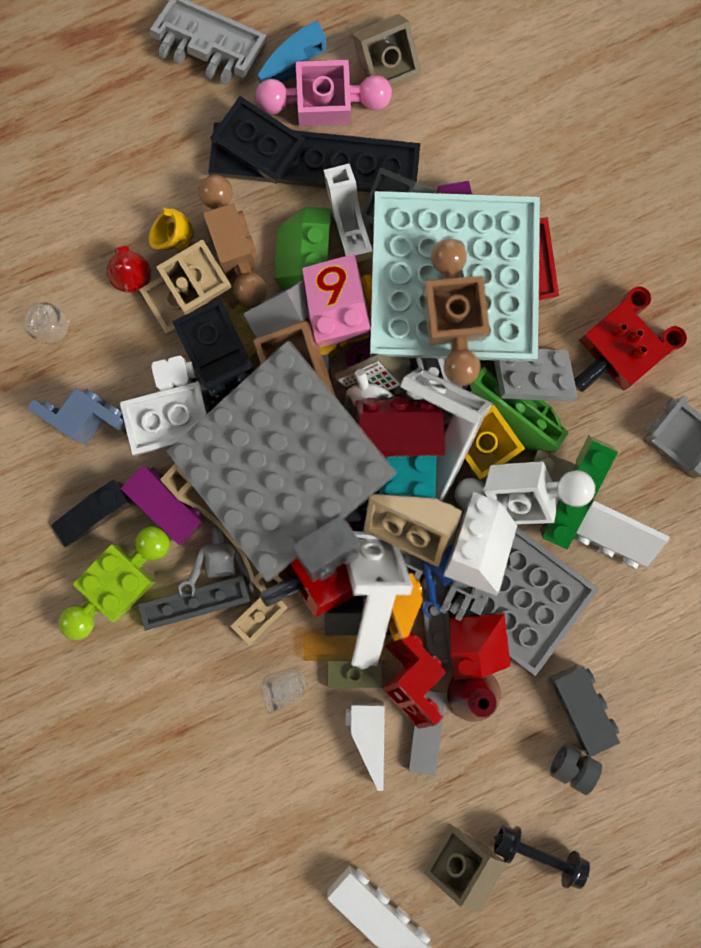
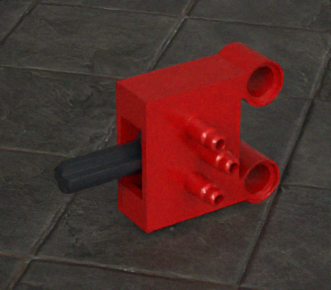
M637 286L632 288L621 299L619 306L579 339L596 360L574 378L578 391L584 392L606 372L624 391L635 384L664 357L686 344L687 334L681 327L671 326L656 336L638 316L651 303V294L645 287ZM632 296L639 299L640 306L632 303ZM667 335L674 338L675 346L667 342Z
M356 522L347 523L352 531H356ZM296 558L285 568L290 578L262 591L260 598L263 604L269 607L299 592L313 616L317 617L357 595H354L346 564L342 563L334 568V573L324 580L317 579L312 582Z

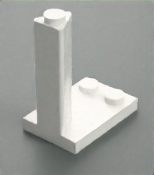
M419 367L404 377L400 387L407 390V394L415 399L423 398L454 413L444 434L445 456H437L435 499L442 502L448 495L478 429L493 403Z
M353 531L361 543V552H359V556L353 562L346 564L354 595H367L351 665L366 669L370 666L378 665L395 595H410L413 585L399 548L364 531Z

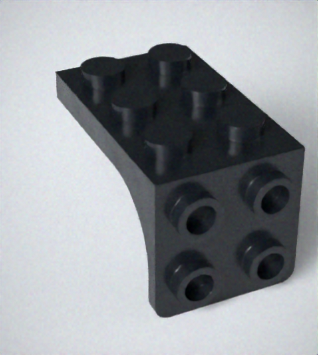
M221 298L172 321L200 380V388L209 400L214 398L215 401L225 398L230 394V390L240 385L255 371Z

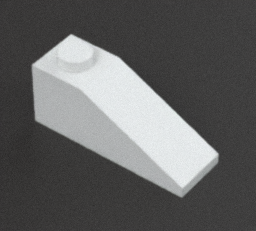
M351 702V709H346L345 726H351V735L378 791H383L384 703Z

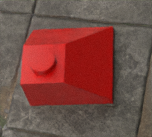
M505 612L463 616L461 621L455 619V617H450L451 657L454 680L484 678L511 667Z

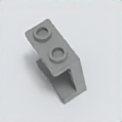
M685 395L676 399L672 397L663 407L665 413L661 418L658 419L656 417L648 425L646 430L649 432L644 439L690 477H701V414L686 403L688 398Z

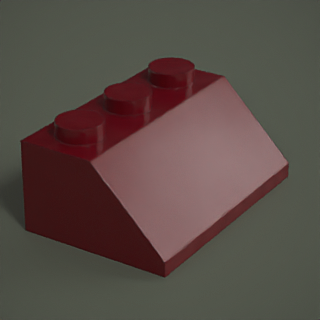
M369 397L364 400H355V422L384 457L445 456L444 422L441 407L423 398L405 399L395 397L391 400H378Z

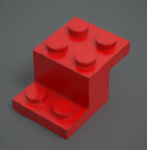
M409 633L407 637L395 641L391 639L385 645L403 667L381 689L418 729L436 726L443 719V716L438 712V705L432 699L425 698V694L441 679L446 671L441 667V661L422 647L423 642L417 635Z

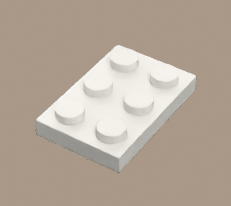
M199 381L120 402L132 455L136 456L172 446L208 414Z

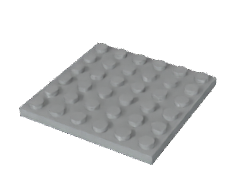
M289 341L282 345L166 451L267 582L272 580L296 559L292 545L336 517L342 515L345 518L397 474Z

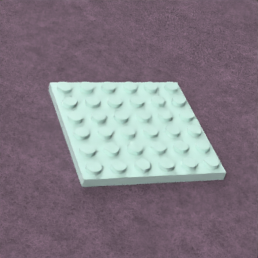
M375 191L370 356L382 354L389 357L446 359L451 353V343L429 346L423 288L426 281L443 280V275L432 265L431 252L435 244L440 240L453 238L460 241L467 252L466 264L459 271L460 278L483 276L490 333L485 340L468 342V350L473 352L479 360L536 362L538 360L540 197Z

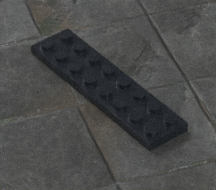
M214 122L213 133L220 123ZM293 130L303 136L306 143L278 183L327 188L324 170L345 164H350L356 181L357 191L371 192L380 167L417 182L421 143ZM214 143L211 144L209 176L221 175L225 178L271 182Z

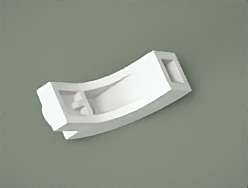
M350 164L324 170L329 202L342 251L345 256L355 254L357 262L373 258V250L363 223L356 181Z

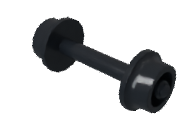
M503 825L494 837V853L503 857L504 862L507 864L513 860L516 853H519L561 871V884L566 889L570 887L582 889L587 882L590 862L580 857L578 851H572L566 861L538 850L520 842L522 833L519 826L511 828Z

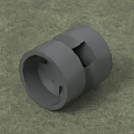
M564 744L559 749L550 768V775L564 784L570 782V786L584 795L592 792L602 772V764L587 755L582 757L579 750L568 744Z

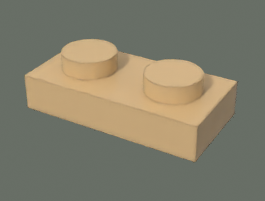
M259 598L231 627L250 646L288 606L281 600L266 607L261 598Z

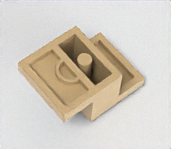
M202 239L156 266L161 277L139 290L163 330L169 336L176 332L172 321L210 304L209 301L232 288Z

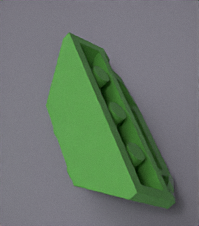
M304 207L277 227L274 279L283 290L304 280L302 268L328 261L331 208Z
M483 367L477 379L470 384L473 394L495 405L525 449L556 451L568 435V431L562 427L561 421L553 408L545 401L500 398L496 371Z

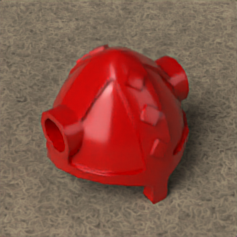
M121 246L115 249V255L110 259L106 272L111 285L125 293L140 291L139 289L148 285L152 278L149 263L140 254L130 251L128 246Z

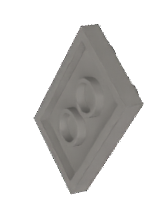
M538 349V360L536 362L494 360L500 398L573 402L578 398L568 351Z

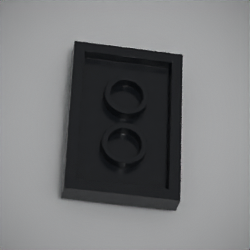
M241 96L238 97L210 137L212 143L274 184L279 182L306 143L303 136Z

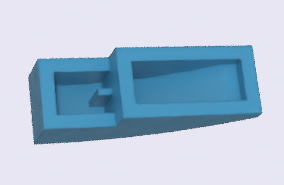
M318 20L297 31L276 49L259 72V83L267 79H276L281 83L296 76V62L308 61L327 51L326 36Z

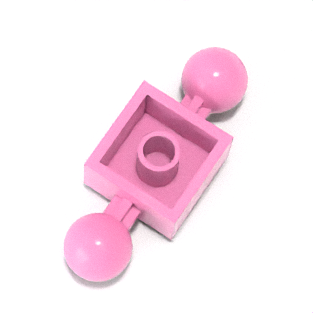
M349 60L296 62L297 88H286L283 83L276 79H267L259 84L255 92V100L258 107L267 114L280 113L287 104H298L299 126L351 124L350 102H361L370 110H381L388 105L392 97L390 83L380 75H371L364 79L361 85L350 86Z

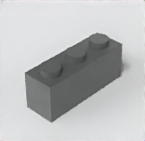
M577 664L549 677L584 753L592 757L620 743L617 737L619 729L612 718L609 719L605 712V709L608 708L603 696L600 693H596L593 687L596 681L589 668L585 669V667Z

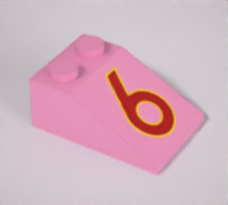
M355 254L302 268L309 315L315 341L318 345L325 347L371 335V319Z

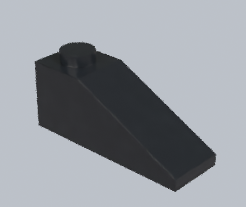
M112 480L88 495L51 525L64 547L70 546L134 505L133 501L120 489L123 486L121 482Z

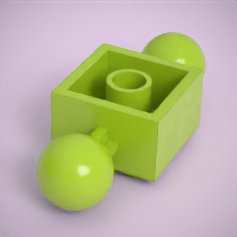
M149 526L142 529L135 540L136 550L131 555L120 545L111 544L73 583L88 600L82 606L73 605L61 613L58 626L64 637L70 640L86 638L94 628V616L99 610L111 622L119 621L157 582L142 566L147 560H159L168 553L170 538L163 529L157 526Z

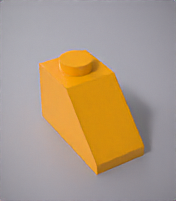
M413 573L409 574L413 585L411 594L395 595L388 623L394 641L409 635L423 600L421 584L414 578Z

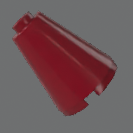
M492 674L484 678L454 680L453 676L448 686L447 699L451 709L458 717L470 722H479L495 713L500 704L501 689L498 681Z

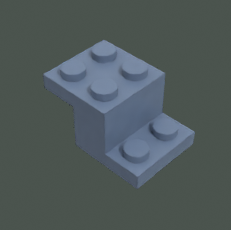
M75 387L61 408L46 400L40 403L34 399L27 408L71 439L86 446L104 421L127 434L122 412L110 404L105 408L104 405L107 402L87 388L82 392Z

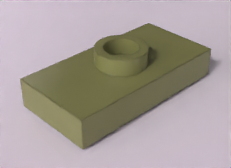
M379 659L377 666H370L366 669L352 666V660H328V688H382L381 659Z

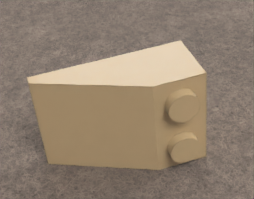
M372 494L369 498L364 532L439 567L453 542L461 510L437 499Z

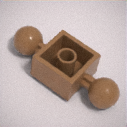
M221 175L207 176L199 186V197L205 206L213 209L203 214L219 261L227 279L237 276L233 285V295L237 302L245 307H255L264 301L267 294V286L262 277L252 273V270L256 269L254 260H257L258 256L243 211L237 212L235 204H229L233 196V190L230 182Z
M446 238L437 242L431 252L432 265L443 275V280L426 281L423 288L429 346L451 343V353L444 362V373L451 383L465 386L474 382L480 373L479 359L473 352L468 350V342L485 340L490 333L483 276L460 278L459 271L463 269L467 261L466 249L460 241Z

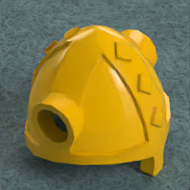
M163 208L162 213L157 217L150 229L149 245L159 250H184L189 246L191 239L194 237V226L191 224L190 219L182 212L175 210V208Z

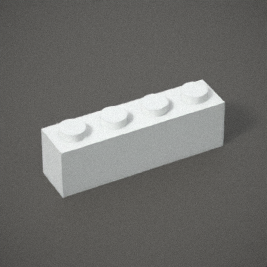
M349 865L328 889L327 899L378 948H432L429 934L422 927L416 928L410 923L409 915L401 907L396 909L390 904L389 896L381 888L375 889L369 884V877L361 869L355 870Z

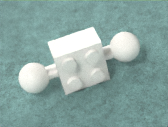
M543 461L490 465L486 484L477 478H466L456 486L454 498L457 505L465 510L473 492L499 501L516 524L554 523L559 497L570 506H583L593 498L595 484L593 479L582 471H570L559 482H552Z

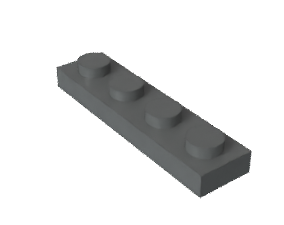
M244 575L196 588L193 597H191V590L182 592V598L178 594L138 604L144 630L146 631L247 603L251 600Z

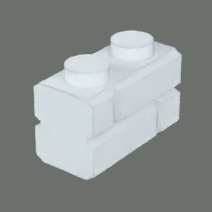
M181 355L169 358L168 361L164 359L152 362L151 367L155 384L160 391L199 381L192 362H186Z

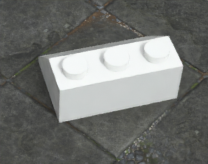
M473 492L465 507L443 575L496 596L499 593L517 529V524L499 501Z
M593 501L573 540L585 546L591 543L599 547L597 550L599 553L611 558L613 555H616L623 559L622 564L637 569L638 566L648 567L666 545L670 537Z

